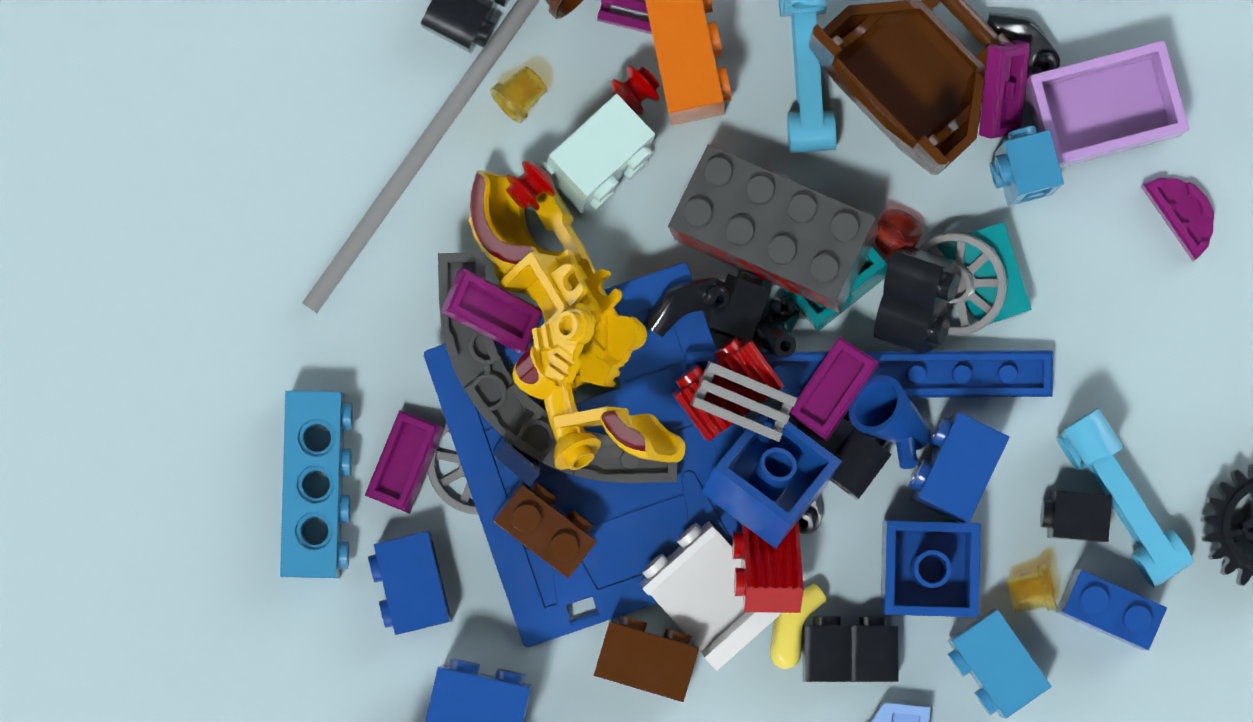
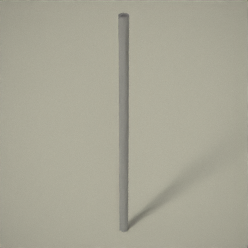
M517 0L302 303L318 313L540 0Z

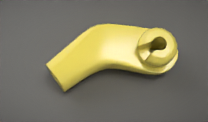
M814 583L804 588L801 613H782L773 621L770 657L775 666L781 669H790L798 664L801 658L803 624L814 611L826 602L824 593Z

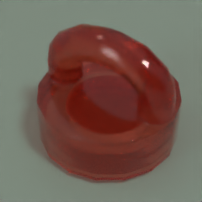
M888 209L883 211L877 222L879 233L875 243L883 253L891 257L893 250L904 245L916 247L923 234V230L918 220L909 213L898 209Z

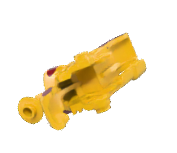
M478 170L472 186L470 218L468 219L472 227L474 239L493 263V270L500 281L498 283L500 288L508 292L528 295L536 301L543 313L545 323L540 328L532 329L534 342L520 356L514 365L512 375L514 383L520 390L530 396L544 400L549 423L557 442L553 456L555 467L559 470H578L587 466L601 447V441L595 435L586 433L584 428L603 425L611 439L630 455L658 462L671 463L681 461L685 455V442L680 436L668 431L652 414L629 415L627 408L609 406L578 412L573 393L584 382L614 387L616 382L613 380L615 377H619L621 373L619 368L628 362L633 351L644 345L647 338L646 328L637 318L619 316L614 307L621 300L622 291L620 289H613L609 295L606 294L602 285L611 276V273L605 269L595 271L585 247L572 227L573 216L556 188L553 197L543 193L537 198L540 209L535 211L546 230L554 231L565 251H548L541 248L534 241L527 228L525 210L518 206L506 191L510 186L506 175Z

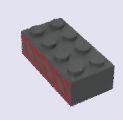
M709 144L668 225L674 240L838 313L841 312L879 233L875 216Z

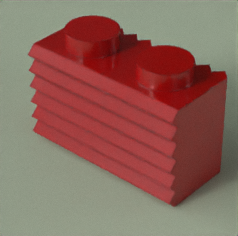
M735 337L713 353L718 359L714 362L717 365L777 390H781L784 387L750 339H745L740 343L737 337ZM696 365L676 379L679 388L671 394L705 440L710 441L734 423L690 405L705 369L702 370L699 365ZM714 374L711 381L713 384L759 403L769 398L764 394ZM707 392L704 398L705 401L741 416H745L752 411L710 392Z
M799 521L777 549L742 524L741 531H733L732 558L741 559V568H735L734 595L743 596L744 612L801 613L804 587Z

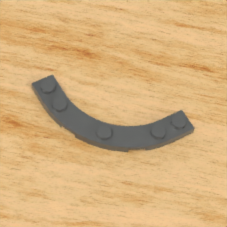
M485 252L438 253L439 309L446 350L465 393L479 413L505 439L508 438L512 441L513 446L533 459L558 471L581 478L619 483L677 482V462H658L638 458L620 448L609 435L594 433L585 430L586 433L595 435L601 441V447L595 454L594 459L587 466L578 470L557 469L553 457L557 442L551 429L547 412L514 383L513 378L506 370L498 354L494 340L441 313L458 270L465 268L485 279Z

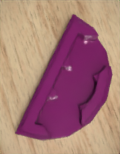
M1158 178L1143 184L1141 188L1191 260L1195 261L1209 247L1213 234L1214 211L1207 196L1195 184L1187 183L1177 178Z

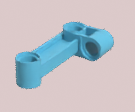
M778 0L780 17L791 16L797 111L787 112L789 152L836 150L834 109L823 110L820 62L809 48V39L813 27L817 24V15L827 14V0Z
M1099 408L1077 420L1056 436L1061 449L1071 464L1078 471L1088 468L1104 495H1112L1111 506L1139 548L1131 554L1144 578L1153 588H1156L1194 563L1186 545L1173 529L1170 528L1163 533L1114 457L1124 446Z

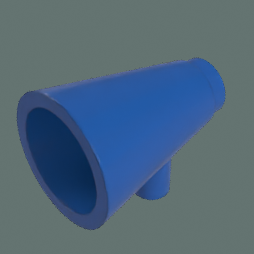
M887 375L870 378L849 409L850 421L857 430L896 444L899 466L902 469H912L918 465L916 450L922 449L927 445L931 436L930 429L895 378Z

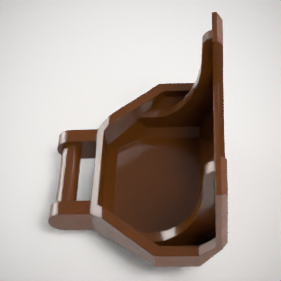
M904 0L848 5L823 30L818 24L813 27L809 39V48L839 88L899 150L931 175H939L977 139L988 46H1000V43H1011V41L1003 32L998 35L965 0ZM941 3L985 47L976 57L932 12Z

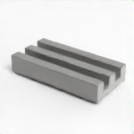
M708 361L690 405L779 442L783 434L781 433L783 427L789 420V413L792 407L795 406L797 398ZM714 374L782 402L779 411L711 383ZM710 392L774 419L772 428L705 401L706 393Z

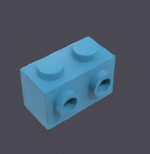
M1029 126L1009 132V137L1003 139V144L994 153L995 161L989 163L993 183L996 189L1003 187L1008 207L1051 196L1064 185L1050 130L1037 133L1035 126Z
M998 609L990 610L947 640L953 648L947 654L949 659L963 677L969 673L972 675L980 687L974 694L989 715L997 711L1000 717L1007 719L1052 687Z

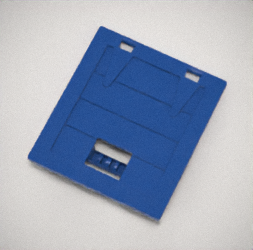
M679 263L604 290L609 295L613 289H620L622 291V298L614 307L619 316L635 317L644 325L656 302L668 287L678 283L693 281L688 265L686 263ZM703 311L685 315L663 337L645 326L647 338L644 345L633 351L628 362L619 368L621 373L618 380L621 387L575 403L578 412L609 406L627 408L629 415H654L668 431L680 436L685 442V455L681 461L677 462V482H604L574 476L539 462L540 475L535 481L557 496L553 504L566 514H569L574 509L594 525L590 532L595 535L597 543L569 579L493 522L494 514L521 479L493 456V447L502 436L479 413L465 393L453 369L446 345L442 344L427 349L424 352L426 365L522 643L525 647H532L657 604L651 595L648 596L640 585V581L645 578L642 570L658 555L663 554L667 558L680 547L677 539L693 524L698 523L702 527L709 521L731 546L733 531H741V522L701 492L715 466L744 433L743 427L732 424L712 440L707 441L700 435L671 394L679 388L676 379L685 373V352L716 351ZM543 313L536 328H540L545 323ZM532 336L531 341H530V343H529V345H528V348H529L530 345L534 342L533 336ZM494 340L498 354L506 370L513 378L514 365L523 353H518ZM528 395L546 411L544 400ZM603 425L584 428L594 433L608 435ZM593 597L595 606L599 611L570 620L566 605Z

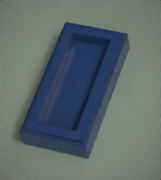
M502 436L493 447V456L529 487L540 475L539 462L513 446L512 441L508 438L505 439Z

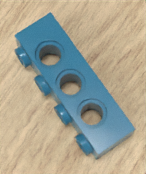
M285 391L280 577L340 578L341 569H348L349 541H341L342 523L350 522L351 500L350 495H343V476H351L352 451L351 449H344V430H352L353 403L345 402V394L342 392ZM325 426L331 434L330 444L325 450L314 452L307 444V435L314 427ZM315 472L325 473L330 482L328 492L321 498H312L306 491V481ZM314 518H321L328 526L326 540L318 545L309 543L304 534L306 524Z

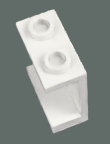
M708 521L702 527L695 523L682 533L677 539L680 547L666 558L663 554H660L642 570L645 578L640 581V585L646 594L654 598L685 634L692 636L691 641L699 647L704 658L718 671L782 613L744 612L743 596L734 595L735 568H741V559L732 558V546Z

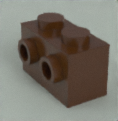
M521 480L494 514L493 522L569 579L597 543L595 535L590 532L594 525L574 509L569 514H566L553 504L557 496L539 482L535 481L529 487Z
M623 615L620 617L619 624L609 621L593 676L684 702L699 647L690 645L692 636L667 628L663 637L645 632L647 622Z

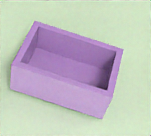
M1165 40L1030 75L1026 80L1025 92L1036 131L1039 133L1050 130L1060 169L1178 138L1189 130Z

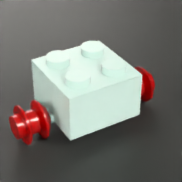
M628 65L626 67L628 78L624 82L612 79L613 97L548 156L547 163L543 161L539 165L535 162L523 160L524 173L519 178L510 174L506 176L510 183L506 191L518 206L524 210L528 206L539 210L540 206L537 198L543 193L553 197L555 195V185L581 214L590 206L598 210L616 193L614 189L619 184L618 180L623 175L631 180L648 164L649 160L647 158L653 153L650 146L655 133L638 115L644 114L642 102L645 99L649 98L656 102L659 100L656 89L660 85L645 67L640 66L638 69H635Z

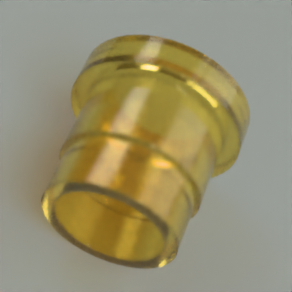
M527 66L513 74L503 84L496 83L490 89L491 96L497 105L517 123H522L528 117L527 111L547 92V87L541 78Z
M1047 564L1037 566L1038 571L1007 579L1015 613L1047 607L1048 611L1057 609L1056 597Z

